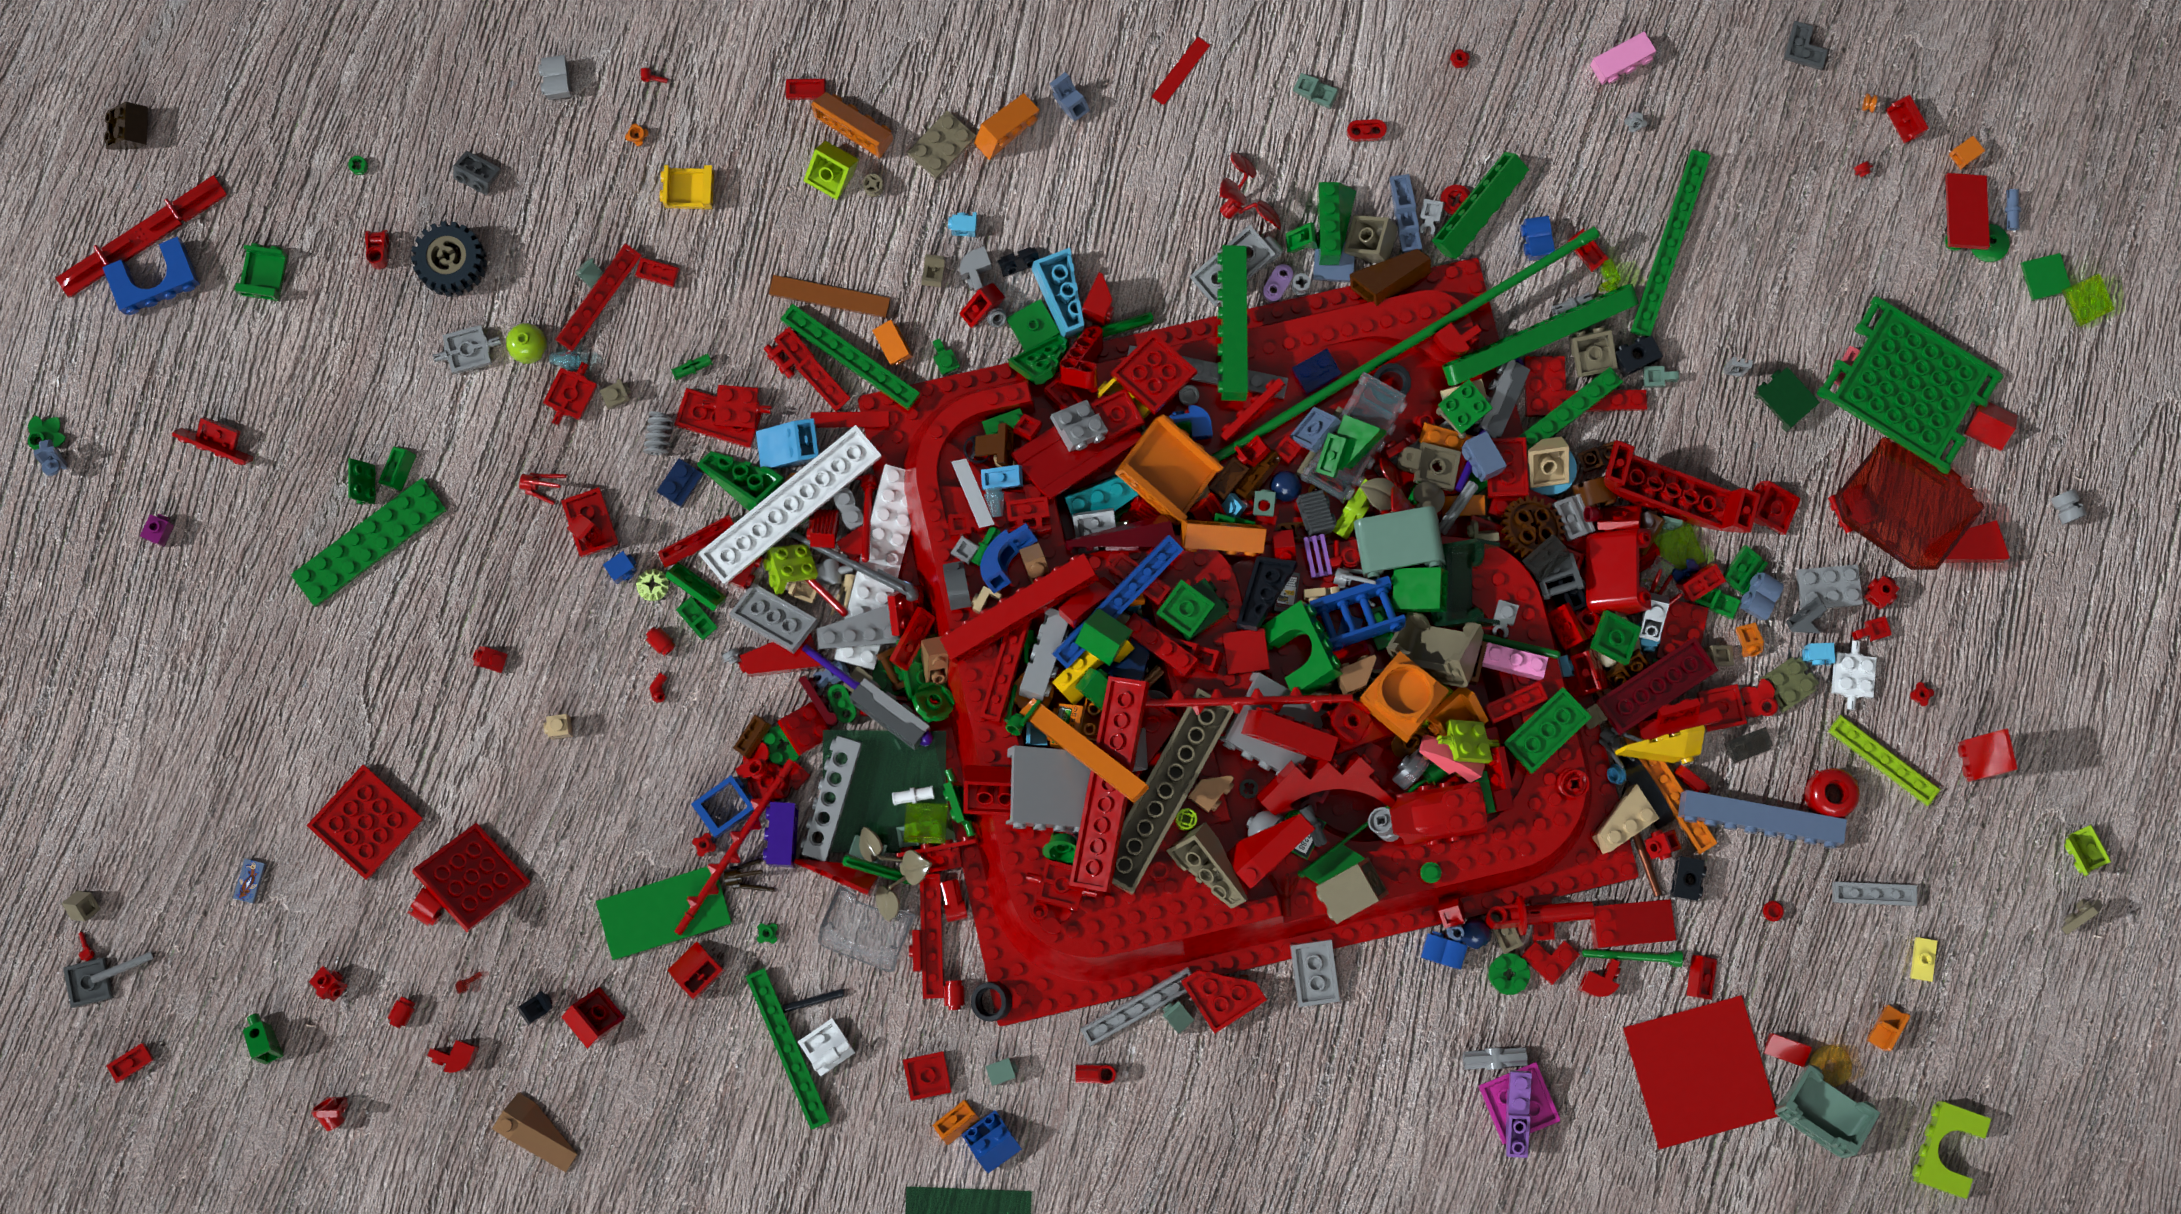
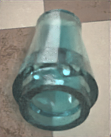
M575 351L551 352L549 363L573 371L579 368L581 357Z
M1002 487L985 489L986 494H984L991 517L1004 516V492H1002Z

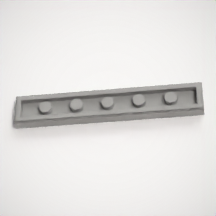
M1186 967L1080 1027L1089 1046L1095 1045L1187 993L1181 980L1191 974L1190 969Z

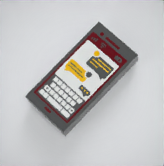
M1300 573L1292 574L1276 600L1273 612L1282 613L1296 604Z

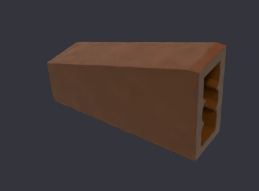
M1414 249L1349 274L1351 289L1367 302L1374 301V304L1378 306L1384 299L1399 295L1431 273V259L1427 254Z

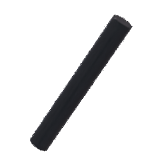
M842 988L784 1004V1013L845 997L844 990Z

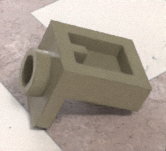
M620 378L616 380L617 383L600 390L608 410L630 401L628 394L631 393L627 382L623 383Z
M1711 645L1703 648L1716 667L1734 666L1732 645Z

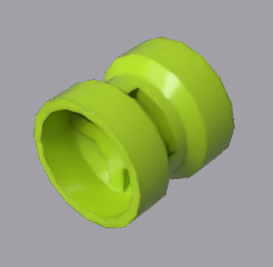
M1187 808L1180 810L1175 821L1177 827L1183 831L1193 829L1197 822L1196 813Z

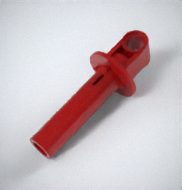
M1517 896L1515 905L1492 907L1485 917V923L1491 929L1517 928L1519 934L1524 936L1526 935L1528 925L1593 920L1594 907L1592 901L1525 906L1523 897ZM1497 914L1501 921H1494L1491 915Z

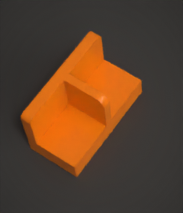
M1886 1005L1866 1041L1883 1051H1891L1911 1015L1901 1013L1890 1005Z

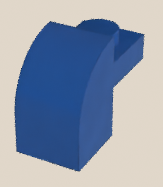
M1188 405V413L1176 411L1173 412V415H1169L1174 424L1187 420L1191 421L1193 441L1212 439L1211 419L1208 413L1201 407Z

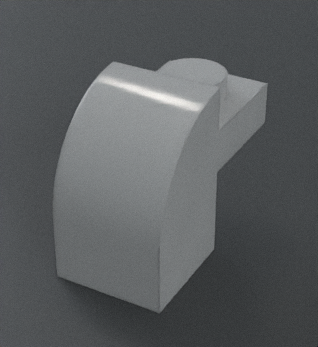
M985 246L968 252L960 264L961 279H967L970 291L974 290L976 293L982 288L978 274L992 270Z

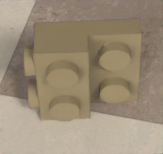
M1597 326L1593 328L1592 332L1586 333L1585 330H1579L1573 333L1574 336H1569L1577 377L1602 373L1609 367L1613 370L1618 369L1612 330L1605 329V326Z

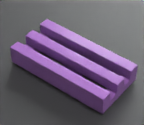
M1324 534L1303 538L1311 578L1332 575ZM1318 540H1320L1322 547L1323 557L1326 566L1325 572L1323 571L1321 557L1317 544ZM1309 542H1313L1319 573H1315Z

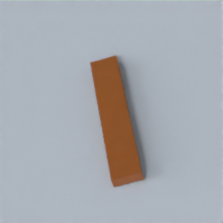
M773 275L769 295L885 319L887 318L890 298L776 275Z

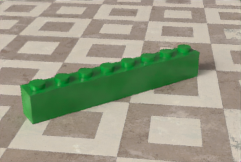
M1222 245L1221 253H1217V265H1221V271L1217 272V283H1221V289L1217 291V301H1221V307H1218L1217 319H1221V325H1218L1217 336L1221 337V344L1218 343L1217 350L1218 356H1221V362H1218V374H1221V381L1218 380V393H1221V400L1246 401L1248 394L1246 246Z

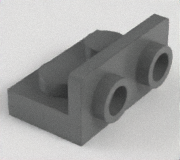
M466 150L453 165V178L477 192L488 195L490 185L499 176L501 168Z

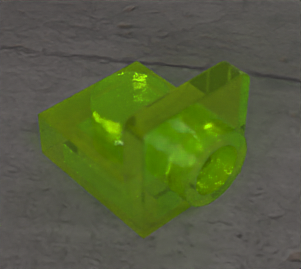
M1611 258L1604 261L1601 266V274L1608 281L1600 285V292L1604 290L1609 292L1616 289L1621 281Z

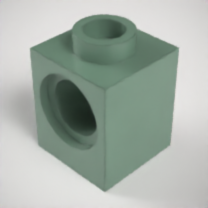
M1010 1058L985 1066L992 1086L1016 1078L1015 1073L1018 1072L1015 1060L1010 1061Z

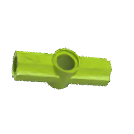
M1360 487L1342 511L1343 514L1333 529V532L1346 540L1354 529V521L1363 518L1369 509L1370 502Z

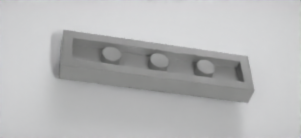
M1832 882V903L1917 906V885Z

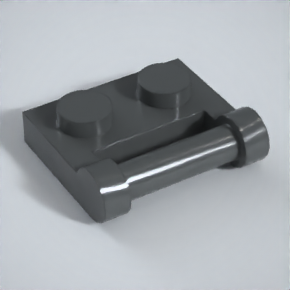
M1573 553L1533 565L1544 601L1549 600L1554 595L1573 589L1580 590L1584 588ZM1574 576L1575 581L1547 589L1546 584Z

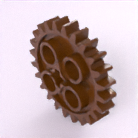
M1528 495L1524 499L1519 497L1516 501L1513 500L1501 515L1503 520L1500 522V525L1504 526V528L1500 532L1507 535L1503 540L1510 541L1508 547L1514 546V553L1521 551L1522 558L1526 554H1528L1529 560L1534 556L1537 560H1540L1542 557L1546 559L1549 555L1552 556L1561 547L1560 543L1564 541L1562 535L1565 534V531L1561 529L1565 523L1558 521L1562 516L1555 515L1557 508L1551 510V503L1545 505L1543 498L1537 502L1536 496L1531 500Z

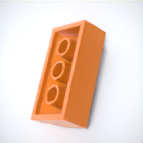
M825 92L811 104L816 119L878 158L883 156L893 141L892 131L887 126L876 124L871 116L867 114L865 116L862 115L852 104L846 105L836 94L830 95Z

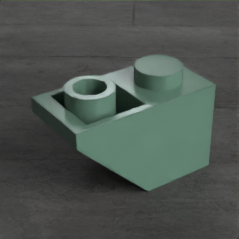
M1171 1001L1162 1009L1165 1012L1162 1015L1163 1018L1178 1034L1194 1021L1179 1001L1176 1003Z

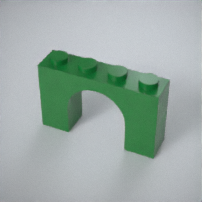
M1300 600L1262 625L1261 628L1265 630V637L1268 643L1276 648H1280L1299 635L1307 634L1310 637L1312 652L1308 661L1285 677L1290 691L1294 687H1298L1302 695H1311L1343 673L1340 669L1341 662L1331 650L1333 646L1323 633L1325 629L1315 616L1317 614L1315 608L1311 604Z

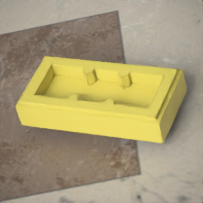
M1915 937L1910 979L1933 982L1937 940Z

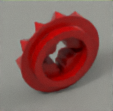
M1455 184L1444 189L1440 201L1445 203L1444 210L1447 214L1453 215L1461 206L1459 203L1452 206L1453 200L1451 198H1456L1460 194L1459 202L1462 204L1470 195L1466 187Z

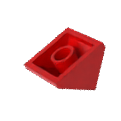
M1988 402L1987 407L1979 405L1975 408L1964 434L2001 451L2016 429L2018 415Z

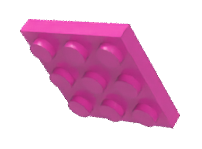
M1534 1062L1517 1069L1516 1071H1531L1532 1073L1529 1134L1561 1121L1537 1063ZM1510 1072L1478 1085L1503 1145L1506 1144V1104Z

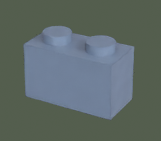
M1487 431L1466 440L1462 446L1464 458L1469 460L1473 474L1481 482L1502 473L1507 466Z

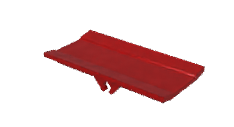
M1104 394L1092 403L1107 397L1108 395ZM1054 426L1014 451L1011 456L1017 465L1022 466L1023 472L1040 492L1051 500L1136 445L1142 435L1134 429L1110 441L1105 437L1103 441L1096 444L1092 442L1080 451L1075 449L1069 452Z

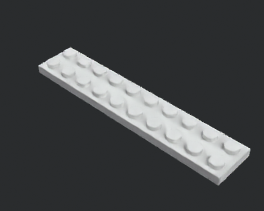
M855 425L698 554L721 582L726 585L878 461L882 455Z
M885 464L870 521V558L865 563L860 557L859 563L876 572L880 569L898 578L911 528L904 491L905 469ZM857 571L847 606L848 615L844 619L888 605L887 596L894 593V589ZM880 645L837 648L834 660L874 670L877 660L876 655H878Z

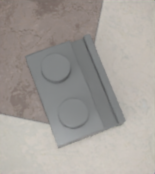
M1580 494L1552 504L1553 509L1557 508L1556 516H1562L1558 521L1565 523L1562 530L1565 531L1564 535L1567 542L1596 531L1592 522L1584 520L1583 512L1585 505Z

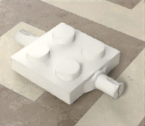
M1852 641L1851 653H1835L1831 693L1840 694L1848 698L1847 710H1855L1856 698H1874L1877 658L1860 654V641Z

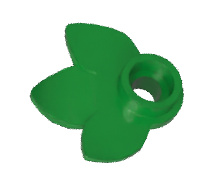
M35 415L28 424L30 433L28 437L29 447L33 450L39 449V444H36L38 438H41L42 441L52 440L55 448L63 444L66 436L59 433L61 428L60 419L52 417L42 421Z

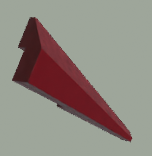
M1162 514L1066 540V549L1072 551V549L1086 548L1087 551H1093V547H1105L1106 551H1138V549L1152 547L1153 550L1167 535H1170L1175 541L1176 537L1171 520Z

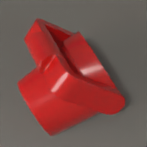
M328 1097L311 1110V1114L326 1131H331L345 1121L343 1113L348 1107L347 1098Z

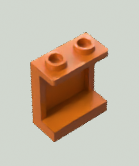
M1466 687L1456 689L1427 719L1429 723L1428 729L1436 737L1438 735L1447 736L1445 723L1450 719L1483 722L1484 724L1489 721L1475 693Z

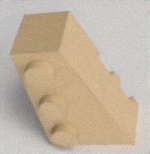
M1637 784L1626 789L1613 810L1592 835L1593 840L1603 854L1611 852L1659 819Z

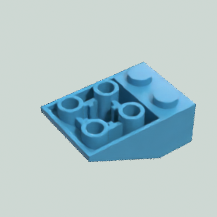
M814 418L792 421L756 431L760 468L765 466L770 469L806 465L820 454Z

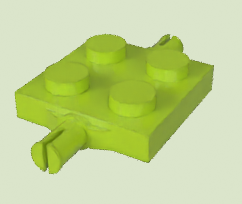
M1450 719L1445 723L1447 736L1438 735L1437 743L1449 745L1454 761L1488 764L1493 760L1490 748L1499 747V741L1487 738L1483 722Z

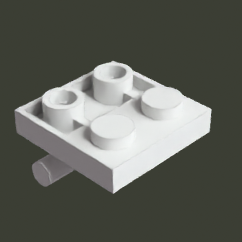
M833 1018L798 1041L811 1061V1065L820 1076H823L856 1053Z

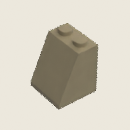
M1368 857L1316 886V894L1319 900L1325 903L1329 918L1335 921L1336 924L1373 905L1389 894Z

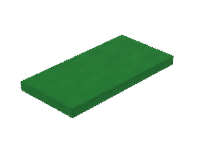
M707 866L595 901L612 961L732 924L720 879L716 882L719 893L706 897L694 915L695 918L691 920L681 936L674 931L685 916V912L690 908L687 897L698 896L710 878L711 873Z

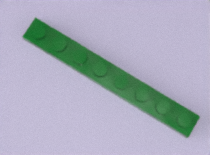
M791 304L780 318L782 323L908 411L919 398L920 392L794 304Z
M763 968L745 976L810 1129H815L830 1122V1118L766 969Z

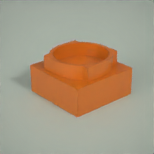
M1399 651L1362 694L1359 702L1369 709L1372 716L1408 743L1446 698L1449 690Z

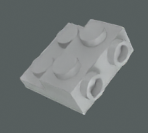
M1087 400L1053 413L1050 417L1069 452L1075 449L1080 451L1092 442L1096 444L1103 441L1108 432L1100 415H1095Z

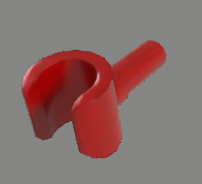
M641 68V80L643 82H650L652 80L667 84V78L651 75L650 68Z
M1339 540L1334 541L1335 557L1329 558L1332 570L1341 567L1342 560L1339 553Z
M80 932L78 934L83 950L78 955L81 960L87 962L94 957L95 953L88 946L84 932Z

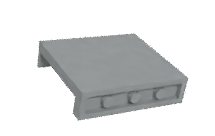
M1253 672L1249 679L1252 681V684L1245 697H1250L1255 688H1259L1263 696H1289L1291 691L1265 675ZM1284 704L1280 712L1276 714L1294 717L1295 721L1308 722L1313 724V727L1320 729L1323 726L1320 716L1327 711L1320 708L1319 712H1314L1310 704ZM1244 705L1240 714H1236L1225 736H1220L1219 738L1224 742L1223 745L1233 751L1236 748L1242 752L1241 756L1251 761L1252 759L1259 761L1258 765L1268 771L1270 768L1276 771V776L1291 760L1296 765L1299 763L1303 765L1306 759L1304 755L1241 734L1248 710H1256L1257 707L1274 710L1271 705Z
M1016 745L1008 748L1007 757L1012 758L1010 820L1006 821V824L1013 825L1015 829H1025L1026 826H1033V830L1053 828L1055 832H1065L1066 829H1072L1073 833H1079L1091 770L1066 750Z

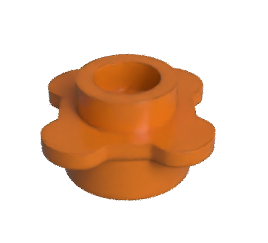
M632 124L625 135V139L634 142L639 147L643 145V140L649 135L647 129H642L638 124Z

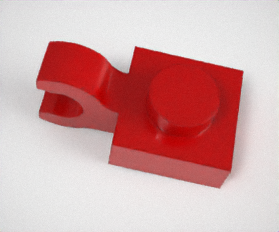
M1886 616L1864 622L1866 628L1852 632L1854 640L1869 636L1870 642L1892 635Z

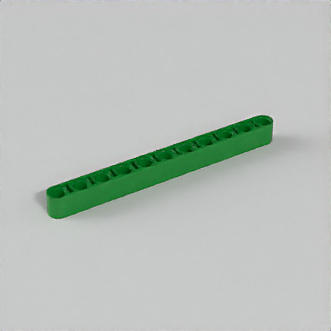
M1633 284L1616 288L1442 365L1448 385L1452 386L1462 383L1638 305L1639 301Z

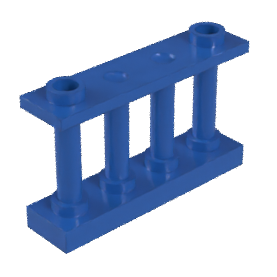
M1389 576L1376 579V584L1364 583L1310 601V604L1317 612L1315 616H1321L1329 641L1333 646L1331 649L1333 652L1339 651L1345 646L1388 632H1398L1406 627L1405 616L1396 617L1388 597V593L1391 592ZM1380 597L1388 620L1376 622L1368 602L1370 598ZM1360 603L1369 625L1358 630L1348 608L1349 605ZM1336 609L1341 610L1349 631L1337 636L1329 616V612Z

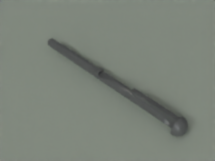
M795 530L789 532V537L810 547V540H807V536ZM811 547L906 595L907 601L912 602L919 597V590L915 586L880 569L876 572L856 561L850 560L848 555L841 554L831 548Z

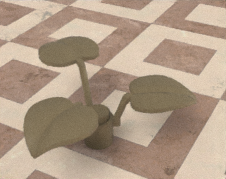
M1374 478L1360 486L1369 502L1376 509L1385 511L1391 508V488L1394 484L1390 480ZM1421 482L1413 490V498L1419 503L1413 509L1432 506L1436 508L1437 513L1442 509L1445 502V494L1437 485Z
M863 827L859 847L865 860L875 862L876 858H878L879 860L902 862L900 864V872L905 876L891 884L888 888L884 885L880 886L876 892L877 908L883 918L891 922L898 915L900 909L899 898L892 889L906 879L911 885L919 884L927 875L932 862L926 860L914 850L906 851L903 858L881 856L880 853L883 846L880 838L870 828Z

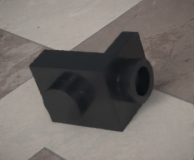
M541 990L536 996L518 1006L517 1009L529 1026L548 1014L553 1008V1003L549 995L544 994Z

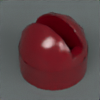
M1586 506L1583 512L1584 520L1586 522L1598 521L1601 517V511L1596 506Z

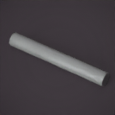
M150 951L90 976L91 981L95 984L153 960V954Z

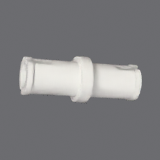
M933 786L919 789L912 787L907 791L892 792L894 806L910 802L916 804L917 801L935 799Z

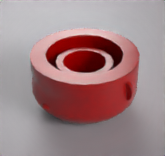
M1827 768L1821 771L1815 770L1814 775L1811 776L1805 786L1804 795L1807 806L1812 813L1846 819L1845 816L1852 813L1857 807L1860 790L1858 781L1850 773L1840 768ZM1829 784H1833L1840 789L1841 798L1837 803L1829 802L1825 796V788Z

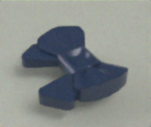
M1687 559V568L1683 570L1673 569L1672 576L1676 582H1680L1684 577L1690 578L1691 573L1699 571V565L1694 559Z

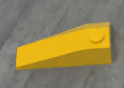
M1704 725L1681 730L1679 733L1670 736L1666 734L1651 741L1648 739L1629 744L1616 750L1615 754L1669 763H1691L1694 761V757L1701 754L1705 727Z

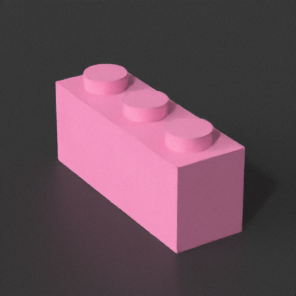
M1644 31L1593 58L1590 66L1602 85L1607 82L1611 84L1618 80L1619 76L1623 73L1626 75L1636 70V66L1640 64L1644 66L1653 60L1656 49Z
M1487 643L1482 667L1540 681L1544 678L1548 657Z

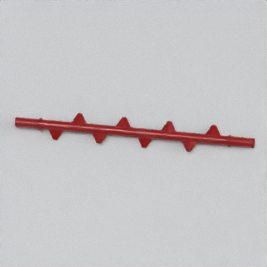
M1294 687L1289 696H1263L1260 689L1255 688L1250 697H1223L1219 689H1215L1210 698H1184L1181 691L1176 690L1171 699H1165V697H1162V699H1147L1145 708L1192 707L1196 715H1200L1205 706H1231L1235 714H1240L1244 705H1271L1274 711L1279 713L1284 704H1310L1314 712H1319L1323 703H1353V695H1332L1331 693L1329 695H1302L1298 687Z
M787 760L762 799H751L750 802L754 808L753 813L741 831L730 832L733 843L720 863L708 864L707 867L711 876L698 896L687 897L690 908L685 912V916L674 931L681 936L691 920L695 918L694 915L706 897L719 893L716 882L728 864L740 863L741 859L737 850L751 830H760L762 828L759 817L771 799L783 798L784 795L780 786L785 782L784 779L794 766L795 762L793 760Z

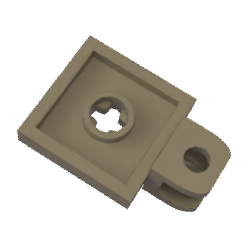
M1422 442L1419 449L1404 448L1398 455L1396 467L1403 472L1414 474V483L1429 482L1437 485L1442 490L1452 492L1455 486L1461 452ZM1436 462L1439 463V467H1442V470H1438V472L1432 468V465Z

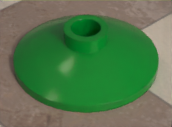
M1989 224V238H1992L1995 243H1990L1988 250L1971 249L1974 256L1981 261L1990 263L1999 261L2009 250L2010 241L2007 233L1995 224Z

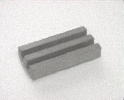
M1732 357L1724 366L1723 373L1743 377L1752 368L1753 360H1748L1744 363L1745 359L1741 358L1737 362V357Z

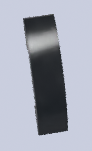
M1619 756L1618 758L1626 771V779L1631 786L1634 784L1639 786L1658 815L1659 819L1653 823L1657 830L1675 820L1663 794L1640 760L1635 758V761H1631L1626 756Z

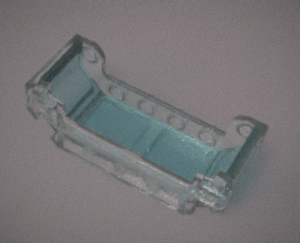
M1364 371L1358 380L1359 384L1353 390L1351 398L1338 419L1342 422L1344 414L1387 430L1385 436L1352 469L1344 468L1343 471L1339 470L1337 478L1315 472L1324 444L1317 452L1313 461H1310L1309 466L1305 467L1301 474L1302 481L1315 485L1339 499L1343 504L1346 500L1351 499L1356 486H1361L1365 479V476H1363L1367 469L1371 470L1376 461L1374 456L1377 451L1379 453L1382 452L1386 445L1385 438L1387 435H1392L1397 426L1394 423L1399 413L1402 414L1407 406L1405 394ZM1340 424L1332 434H1337Z

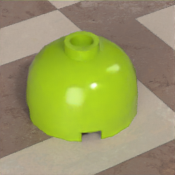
M520 323L508 332L506 348L510 356L516 361L523 364H531L542 358L547 349V339L543 331L536 325Z

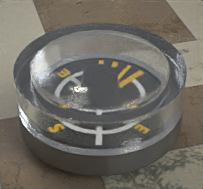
M1420 748L1411 756L1407 755L1397 766L1398 770L1392 777V780L1403 790H1406L1416 782L1431 762V760L1419 752Z

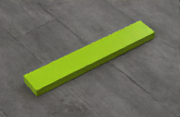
M1842 715L1837 717L1827 731L1924 805L1929 806L1941 790Z

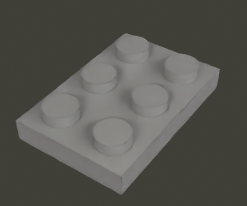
M1858 564L1796 570L1801 609L1817 596L1824 602L1826 608L1863 605Z
M1332 940L1291 944L1290 950L1298 1007L1340 1002Z

